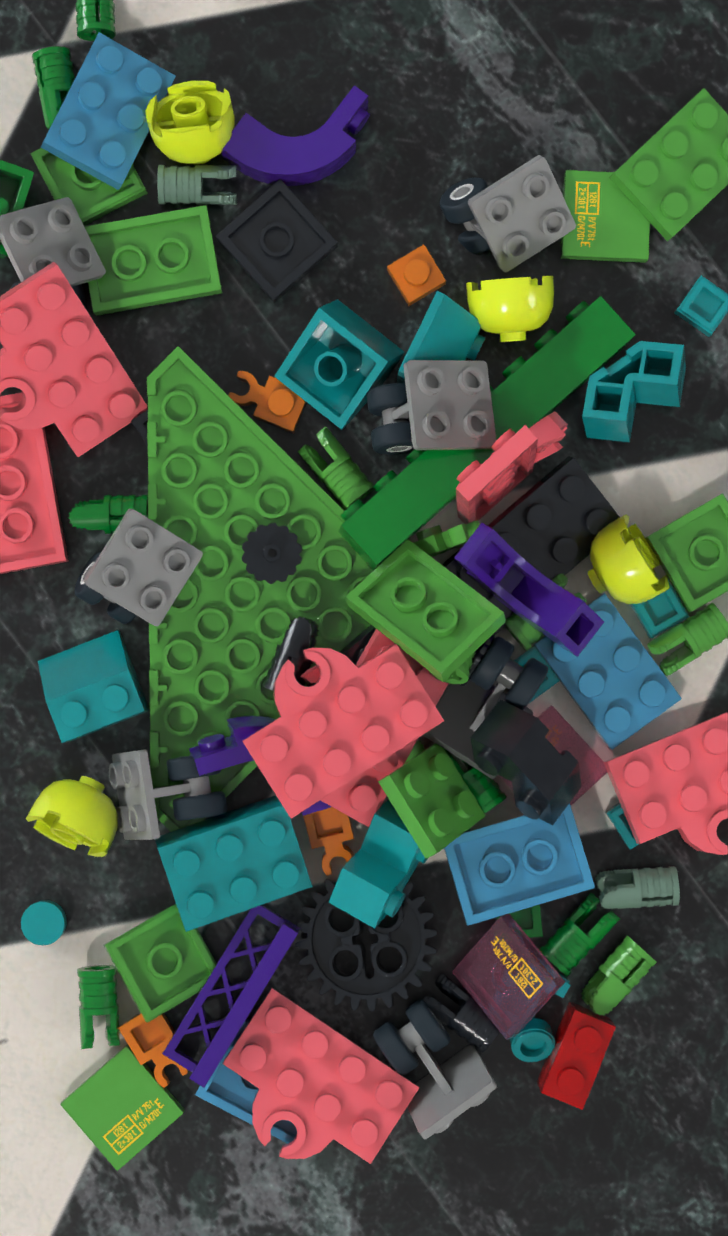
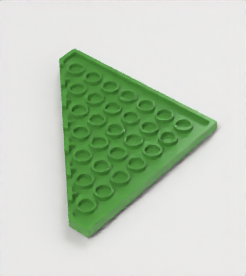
M179 346L147 377L148 518L202 551L203 556L161 624L154 626L149 623L150 768L153 788L183 784V780L171 781L169 779L167 760L190 756L189 748L199 746L198 741L207 736L222 734L224 738L231 736L227 719L241 716H264L274 719L280 717L274 702V691L263 687V683L267 678L268 669L271 667L272 658L275 656L276 647L282 644L286 631L289 630L291 620L293 621L295 617H307V619H313V622H317L316 625L319 626L318 630L320 631L318 632L319 636L316 637L317 643L315 648H331L337 652H340L371 625L348 606L345 598L373 570L338 532L340 526L345 522L340 517L344 510ZM270 523H276L278 527L287 526L289 533H295L298 537L297 543L302 546V551L299 554L302 561L296 566V573L288 575L286 581L280 582L277 580L274 584H269L266 580L257 581L254 574L247 572V564L242 561V555L245 553L242 545L248 541V533L256 531L259 525L268 526ZM313 662L310 668L316 666V664ZM255 761L244 762L221 769L219 774L210 775L211 792L222 791L225 793V797H227L257 767ZM185 793L155 798L157 818L170 832L204 821L206 818L182 821L175 819L172 802L176 798L185 797Z

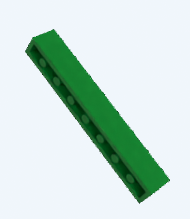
M601 296L590 306L585 300L577 305L565 317L569 324L559 333L553 328L550 329L534 344L538 351L530 359L525 361L520 356L502 373L506 378L504 382L496 389H493L490 385L496 440L509 429L517 433L524 425L530 428L549 415L589 379V376L601 369L626 347L636 335ZM414 449L405 458L410 464L397 475L393 470L389 471L373 486L377 491L376 495L365 504L361 499H358L341 514L340 517L345 522L340 526L338 532L374 571L407 539H410L456 498V487L460 483L456 479L458 475L475 460L483 464L494 451L492 449Z

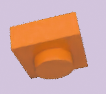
M424 244L387 266L388 273L408 306L446 285V279Z

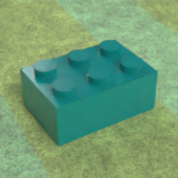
M276 795L163 834L160 838L154 839L186 932L313 887L291 819Z

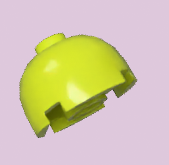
M192 80L174 84L167 88L168 96L158 102L155 95L149 101L145 113L150 135L155 145L169 159L180 163L199 165L215 158L223 151L235 128L229 92L225 88L224 93L217 91L215 83L210 81Z
M542 276V285H538L537 278L531 279V277L480 281L481 290H478V283H466L467 302L470 313L478 319L482 330L500 334V342L526 340V331L540 328L548 320L553 308V276Z
M626 514L604 527L592 541L590 560L593 568L587 571L593 586L600 594L607 590L617 601L626 604H639L670 589L666 575L658 579L654 568L659 566L660 563L636 524L628 527L629 516Z
M81 776L79 781L63 779L50 784L38 796L26 817L28 822L37 820L33 828L49 839L72 850H76L77 845L89 846L90 850L87 855L94 857H104L107 854L118 827V813L112 800L103 793L104 785L87 776Z

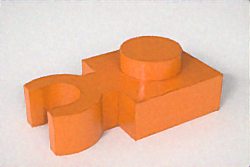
M238 371L237 378L247 382L250 385V390L243 396L232 392L228 396L238 406L257 405L253 414L254 418L294 434L307 402L277 378L269 375L267 383L263 387L257 383L256 378L246 371Z
M330 807L303 816L311 849L323 846L325 848L322 855V869L326 876L332 875V864L330 863L332 858L341 856L348 862L354 856L352 849L343 843L344 841L354 839L350 817Z
M139 1013L118 1027L140 1065L151 1059L156 1065L154 1076L161 1087L165 1088L170 1083L164 1072L166 1065H176L183 1076L188 1073L189 1070L162 1054L175 1034V1030L165 1013L148 1023L145 1022L142 1014Z

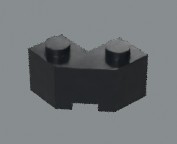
M500 699L470 737L474 761L485 773L492 776L498 774L512 782L515 806L521 813L528 818L534 820L539 818L554 825L581 788L579 762L568 750L559 753L545 738L550 730L539 718Z

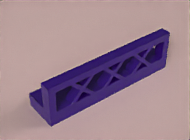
M264 905L249 910L162 1053L191 1071L192 1074L189 1079L205 1088L301 929ZM257 915L280 927L271 943L253 947L249 928ZM245 936L247 949L236 951ZM267 950L259 964H257L255 953ZM249 954L253 970L250 979L230 985L226 968L231 958ZM220 975H222L224 986L213 989ZM243 988L236 1002H234L232 991ZM226 992L230 1008L228 1015L224 1019L207 1022L203 1006L206 998ZM197 1013H199L201 1024L189 1027ZM220 1026L216 1035L211 1040L209 1029ZM203 1030L207 1049L198 1063L176 1048L185 1034Z

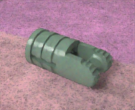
M158 165V202L163 205L166 203L237 205L236 193H231L230 191L203 192V178L230 179L236 177V165H195V167H165V165Z
M675 866L652 869L608 870L596 874L597 889H600V904L604 909L679 905V878Z

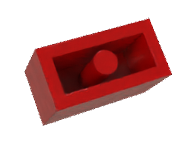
M569 1001L554 1038L555 1047L546 1058L537 1080L542 1094L583 1110L616 1028L609 1017L599 1016L592 1010Z

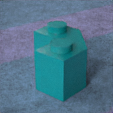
M639 341L626 350V355L607 369L602 367L589 376L582 414L587 438L630 442L636 403L680 407L686 372L684 345Z
M389 799L374 814L360 850L342 867L328 902L374 929L386 915L392 918L395 916L405 898V894L402 891L418 863L422 862L424 864L428 860V858L425 859Z

